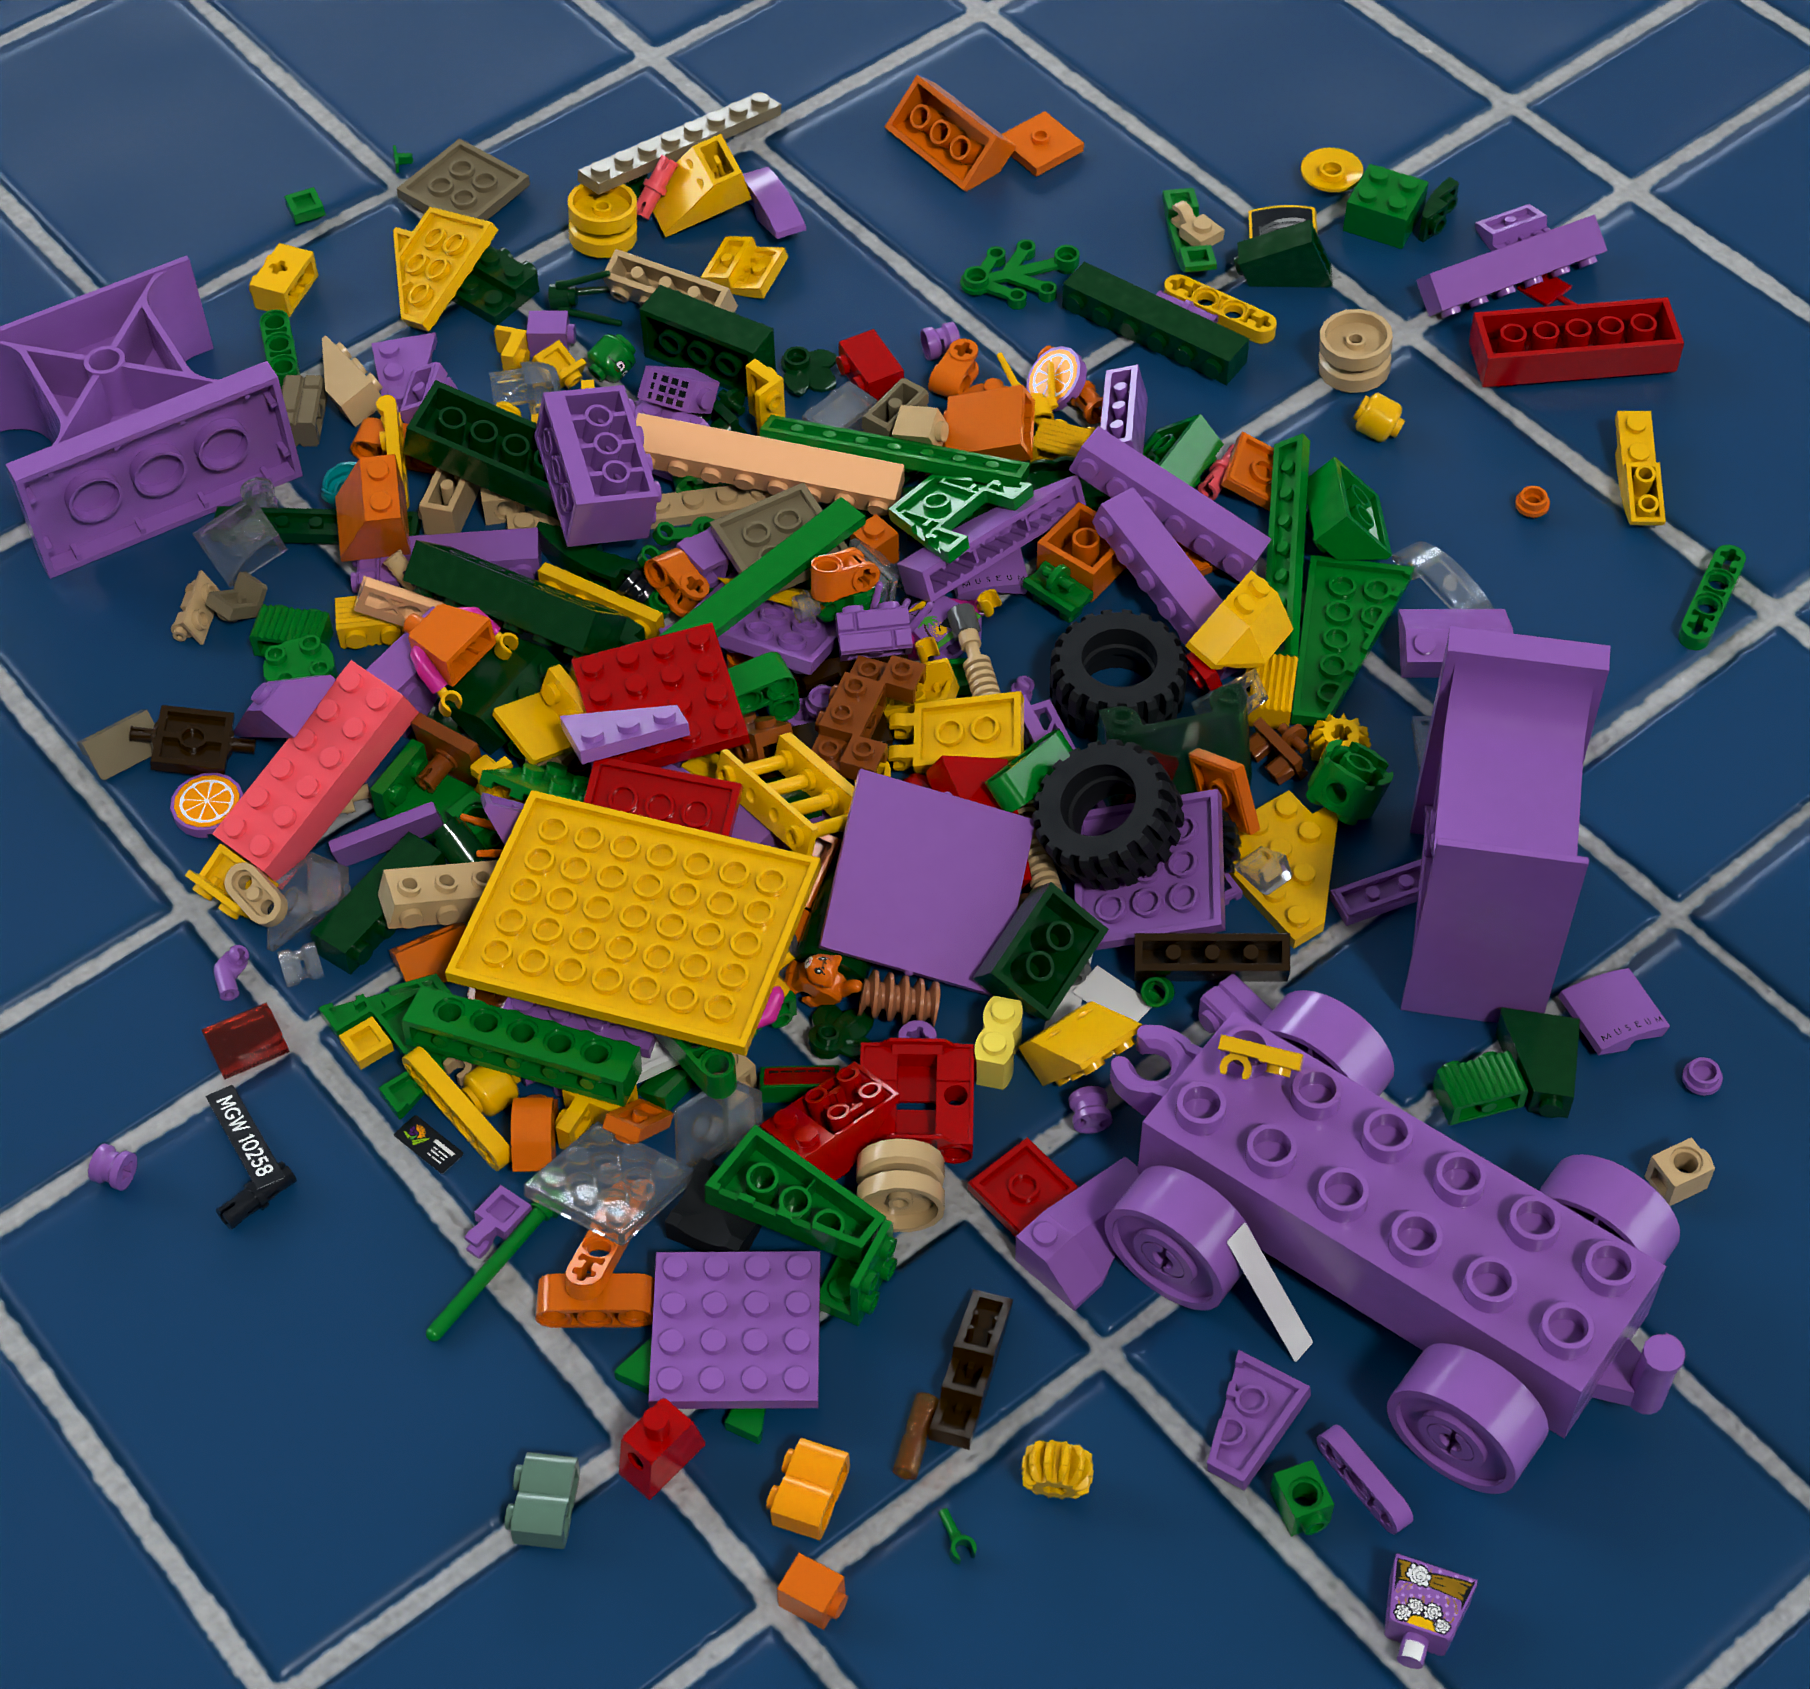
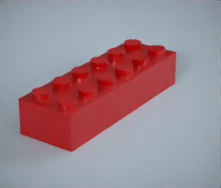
M1668 297L1474 312L1469 337V344L1482 387L1677 372L1684 346V341Z

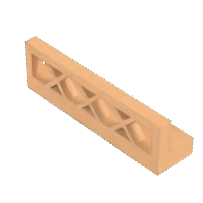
M363 576L354 611L404 627V622L410 614L415 613L422 616L432 606L436 607L444 603L443 601ZM493 620L499 627L502 628L503 622Z

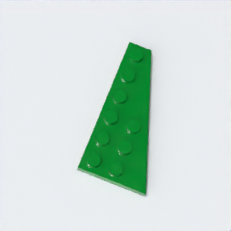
M1317 555L1310 556L1291 724L1314 726L1317 720L1325 721L1329 714L1334 716L1413 578L1415 567L1360 560H1337L1334 557Z
M549 761L546 765L541 766L525 763L523 767L483 770L479 784L490 789L500 785L510 788L509 796L521 801L527 800L531 790L584 802L589 778L575 776L567 772V766Z

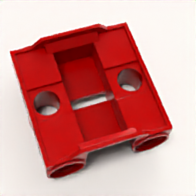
M889 1038L883 1042H861L860 1066L900 1095V1100L867 1146L889 1139H914L937 1147L946 1163L960 1164L971 1160L973 1157L974 1044L952 1043L947 1039ZM951 1101H961L963 1104L955 1106L949 1103ZM900 1103H933L936 1105V1110H899L897 1105Z

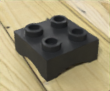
M701 1158L684 1195L665 1220L667 1238L700 1252H748L762 1226L705 1203V1184L719 1166L714 1162Z

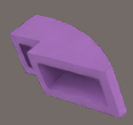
M769 167L743 174L751 196V200L747 202L754 207L756 220L774 237L779 239L806 230L805 222L783 183Z

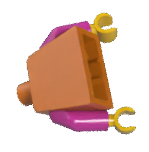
M439 604L425 618L412 613L404 622V631L409 634L410 658L430 692L432 694L437 693L440 697L438 710L445 717H450L452 713L450 707L445 703L446 700L453 701L458 709L462 705L461 695L454 690L448 691L445 687L447 684L454 687L494 645L496 656L499 659L508 660L512 655L510 649L515 651L519 644L518 637L510 632L502 634L500 632L501 627L478 607H453Z

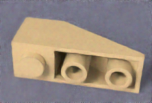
M325 335L322 338L325 391L338 410L354 427H357L365 418H368L378 410L376 401L381 397L379 391L383 387L371 372L365 375L367 371L356 357L350 360L352 356L341 342L335 345Z

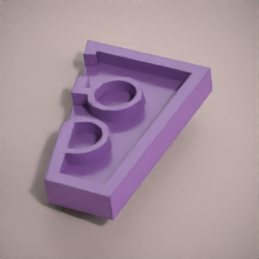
M436 332L371 343L378 381L383 387L380 390L381 396H393L398 406V412H400L413 369L432 363L433 350H436L438 342Z
M678 705L560 716L562 730L582 764L690 735L688 721Z
M1238 1350L1234 1374L1226 1392L1222 1417L1218 1421L1207 1460L1208 1471L1245 1491L1310 1398V1386Z

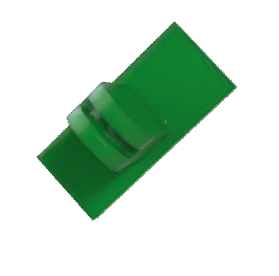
M393 145L396 173H399V165L412 164L413 155L411 153H397L396 145Z

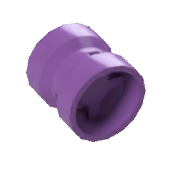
M953 321L944 323L937 329L928 327L920 330L921 345L928 361L938 359L941 354L947 352L952 342L960 339L959 331Z

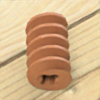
M873 969L867 979L864 978L857 1016H861L868 1006L871 1009L872 1019H877L883 1009L886 1011L887 1022H892L897 1012L901 1013L903 1025L908 1023L912 1015H914L916 1020L926 1021L927 1018H930L934 1027L941 998L940 983L933 981L927 991L924 979L918 978L912 988L909 976L903 975L896 985L892 972H888L881 982L879 971Z

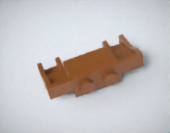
M858 655L850 673L845 672L839 685L834 684L832 686L828 699L829 705L826 711L821 710L818 714L815 731L819 732V735L811 750L844 778L856 780L858 770L860 769L877 773L880 762L886 763L888 759V744L872 740L871 737L887 706L886 697L914 704L916 700V687L918 683L924 684L926 680V664L894 655L891 656L888 663Z

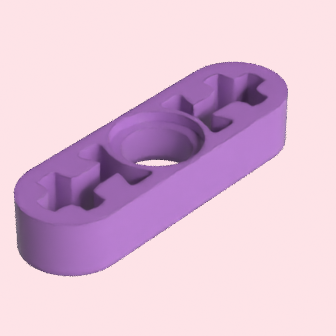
M1333 1425L1317 1436V1445L1324 1458L1384 1529L1391 1534H1396L1413 1522V1514L1407 1502L1341 1426Z

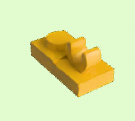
M1222 1034L1218 1046L1220 1051L1229 1053L1220 1063V1073L1226 1075L1229 1064L1233 1061H1240L1244 1066L1242 1079L1248 1080L1252 1074V1065L1249 1058L1257 1059L1260 1063L1267 1064L1265 1072L1290 1078L1292 1070L1301 1072L1305 1057L1300 1053Z

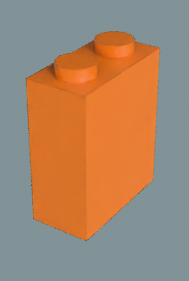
M1023 384L949 396L947 410L943 414L949 425V435L947 440L943 442L942 447L1017 461L1032 460L1034 398Z

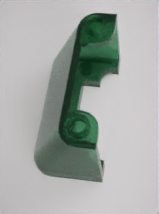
M1241 683L1225 685L1214 690L1210 697L1212 712L1143 725L1138 713L1129 707L1117 706L1099 710L1097 741L1104 745L1110 739L1121 740L1124 745L1126 742H1132L1140 745L1143 750H1149L1159 763L1162 764L1176 785L1180 795L1198 792L1188 754L1197 748L1243 764L1249 786H1251L1252 765L1247 697ZM1127 793L1107 797L1110 806L1134 803L1136 801V795Z

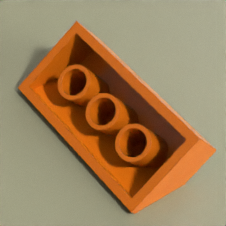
M916 75L885 125L888 131L966 192L1000 173L1017 147L938 84L919 75Z

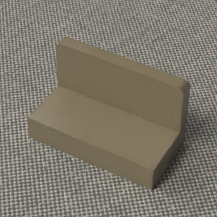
M139 710L76 742L82 754L89 757L101 780H106L152 756L151 743L129 741L131 726L153 729L154 722L148 710Z

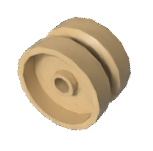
M1363 309L1344 310L1333 314L1325 320L1320 329L1318 363L1319 374L1325 383L1336 390L1359 393L1375 389L1385 382L1391 371L1393 335L1390 324L1377 313Z
M896 1138L878 1141L865 1147L858 1154L856 1163V1182L858 1183L856 1196L885 1215L887 1220L893 1222V1232H914L931 1227L943 1218L945 1211V1190L942 1187L945 1178V1159L941 1152L932 1145L914 1139Z

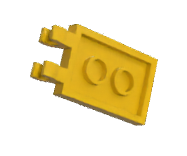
M1021 691L919 702L914 703V713L890 714L889 728L894 730V738L906 739L914 734V744L889 746L888 760L893 761V769L895 771H904L913 765L916 773H926L942 755L1008 759V763H1010L1024 751L1023 694Z

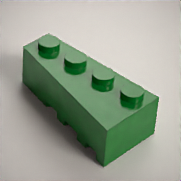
M754 1124L705 1184V1203L858 1265L861 1264L882 1223L886 1219L885 1215L756 1124Z

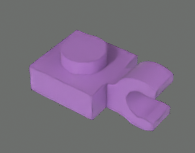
M500 1185L474 1212L475 1220L478 1224L470 1229L465 1236V1240L471 1243L466 1248L467 1251L478 1259L482 1258L490 1249L497 1235L505 1240L532 1210L531 1204Z

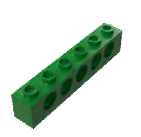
M421 985L402 1019L405 1045L415 1048L421 1046L426 1051L625 1107L642 1073L641 1047L635 1046L630 1042L624 1040L617 1041L596 1035L589 1030H578L560 1025L553 1020L535 1018L522 1014L517 1010L503 1009L486 1004L478 999L471 1000L450 994L442 989H432Z

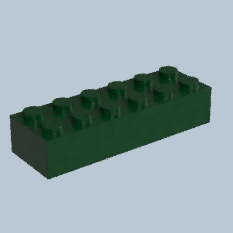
M435 380L406 428L403 453L559 520L534 436L537 423Z
M416 540L403 581L415 585L414 592L431 598H434V596L443 598L444 604L453 607H478L492 620L503 622V628L523 634V631L532 634L533 640L549 646H553V644L562 646L564 653L578 658L617 648L627 620L625 615L447 545Z

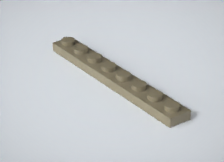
M754 93L747 98L733 102L726 107L710 112L703 117L687 122L670 131L663 132L661 135L640 142L633 147L619 151L612 156L579 169L578 182L598 195L652 172L661 155L668 157L669 160L677 161L692 146L714 136L722 134L725 140L780 116L782 104L765 93Z

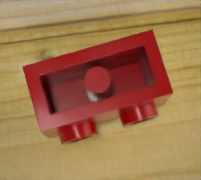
M874 329L839 341V356L836 357L837 367L843 376L847 375L855 394L862 396L869 407L875 405L901 378H904V369Z

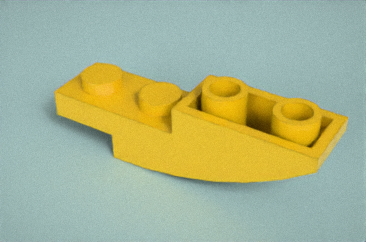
M1617 411L1615 416L1617 437L1615 460L1620 494L1627 520L1630 525H1665L1660 462H1656L1651 411Z

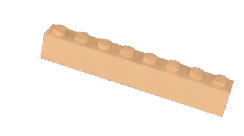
M638 413L636 418V425L641 426L643 429V447L645 453L651 455L653 469L666 471L677 477L692 476L712 484L722 482L735 485L743 490L758 489L768 491L772 495L804 482L817 502L832 504L842 497L856 509L865 510L872 515L877 514L878 516L889 515L888 508L900 500L905 482L904 464Z

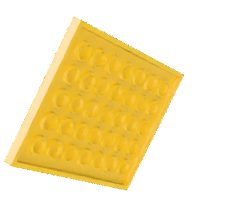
M531 790L445 971L446 979L448 982L746 1056L820 872L821 859Z

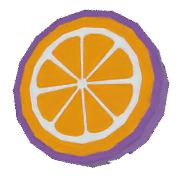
M1064 346L1051 348L1042 354L1032 365L1027 377L1026 389L1030 394L1042 393L1044 397H1048L1047 364L1050 361L1054 363L1055 397L1058 408L1052 410L1053 412L1067 407L1068 404L1066 403L1071 398L1076 399L1086 382L1087 368L1085 362L1082 361L1081 356L1077 352Z
M202 773L189 778L178 786L171 798L170 809L177 827L185 834L197 838H208L207 834H212L243 796L240 785L230 776L220 773Z

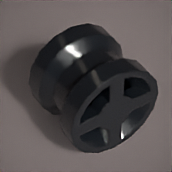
M637 566L616 593L643 604L655 588L649 584L643 576V570Z

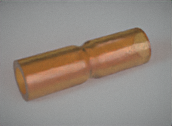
M921 1392L915 1395L906 1424V1434L902 1438L894 1463L893 1473L906 1480H915L917 1478L925 1453L929 1428L939 1403V1399L931 1394Z

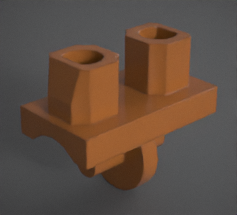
M1262 717L1252 723L1256 732L1243 746L1247 754L1257 763L1270 752L1276 756L1274 760L1265 766V769L1278 785H1281L1294 775L1300 781L1308 775V771L1302 766L1303 759L1294 751L1296 749L1300 754H1304L1309 748L1304 742L1308 733L1301 724L1289 727L1286 723H1282L1277 729L1282 735L1280 737Z

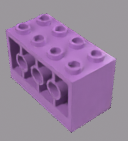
M624 385L543 392L534 436L567 547L648 538L651 525L656 522L657 503L661 502L662 492L659 482H654L652 458L649 453H645L643 429L641 426L636 425L634 401L632 398L628 399Z

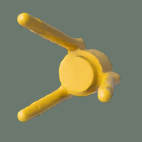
M999 352L997 358L1012 386L1021 385L1017 381L1004 355ZM1052 361L1047 364L1048 397H1044L1042 393L1031 394L1035 400L1034 423L1037 428L1042 421V417L1054 420L1052 410L1058 408L1055 397L1054 363Z

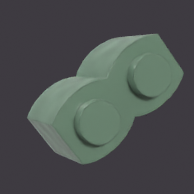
M527 1452L524 1464H517L513 1488L518 1491L515 1504L509 1503L505 1514V1529L510 1530L513 1544L565 1549L580 1478V1467L577 1457Z

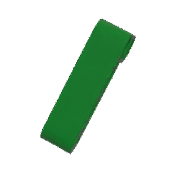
M765 653L728 668L742 715L765 707L769 716H775L776 720L785 722L798 713L800 700L797 682L779 653Z

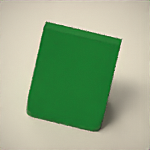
M671 1068L647 1079L637 1092L639 1096L648 1102L670 1111L692 1088L691 1077L684 1070Z

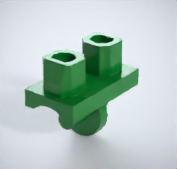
M1044 561L1033 575L1023 580V588L1033 594L1035 602L1041 606L1051 605L1059 611L1061 619L1067 623H1072L1082 614L1083 607L1093 599L1094 592L1070 577L1071 569L1066 565L1060 564L1055 567Z

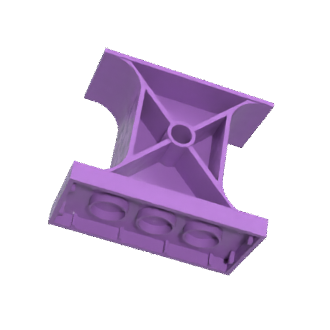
M187 255L0 326V432L13 429L32 430L43 434L52 443L50 447L5 464L38 557L50 579L216 511L217 506L233 505L303 476L279 379L268 361L222 379L202 377L194 373L185 363L193 356L214 349L191 263Z
M1450 626L1412 808L1410 833L1424 835L1412 957L1401 1002V1010L1492 1023L1498 1022L1501 1007L1545 1013L1589 865V857L1577 856L1582 771L1609 673L1610 645Z

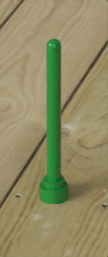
M543 1184L532 1196V1210L428 1327L426 1337L429 1341L436 1342L440 1340L543 1221H549L551 1217L557 1218L566 1208L567 1202L557 1190Z

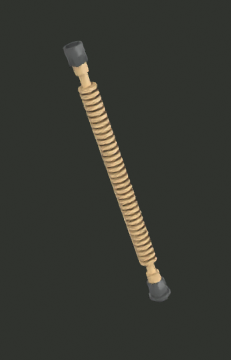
M968 603L955 605L948 611L947 617L955 641H959L961 650L966 652L968 657L963 663V668L972 696L1001 693L990 657L980 652L982 643L978 632L981 631L974 606ZM1034 798L1018 809L1019 815L1032 818L1033 812L1037 810L1033 806ZM1034 827L1028 855L1032 881L1029 882L1031 889L1052 882L1063 891L1054 861L1040 844L1036 836L1037 829ZM1089 961L1072 986L1084 982L1086 976L1090 974L1092 969Z

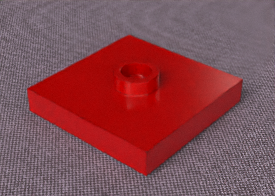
M1027 1137L968 1182L967 1190L1016 1237L1043 1211L1079 1187Z

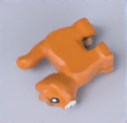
M816 954L810 956L803 963L793 960L789 963L785 972L784 981L790 988V991H793L795 995L799 992L810 994L802 997V1002L811 1008L820 1005H835L840 1003L842 998L858 993L863 989V983L860 980H847L844 975L838 972V967L842 961L841 955Z

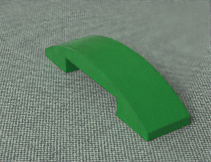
M1194 188L1163 190L1162 197L1168 232L1174 255L1183 272L1217 269L1212 246H1191L1179 237V228L1175 227L1171 222V218L1179 215L1172 209V206L1180 201L1187 202L1192 208L1195 217L1199 216V204Z

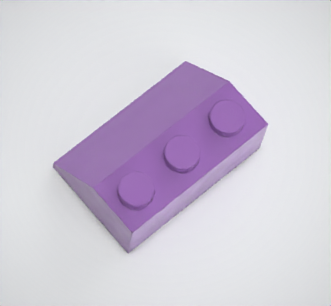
M1399 609L1401 678L1440 677L1450 626L1513 633V627L1505 609Z

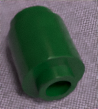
M456 816L432 833L437 840L434 844L450 864L481 862L484 860L483 857L476 855V851L485 850L486 848L465 821L461 823Z

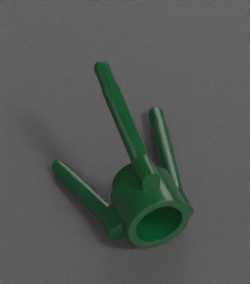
M606 270L569 280H556L555 284L549 285V304L552 310L568 311L569 316L609 325L622 326L623 324L621 320L571 309L572 306L578 305V295L610 292L608 286L577 288L575 286L609 277L610 271Z

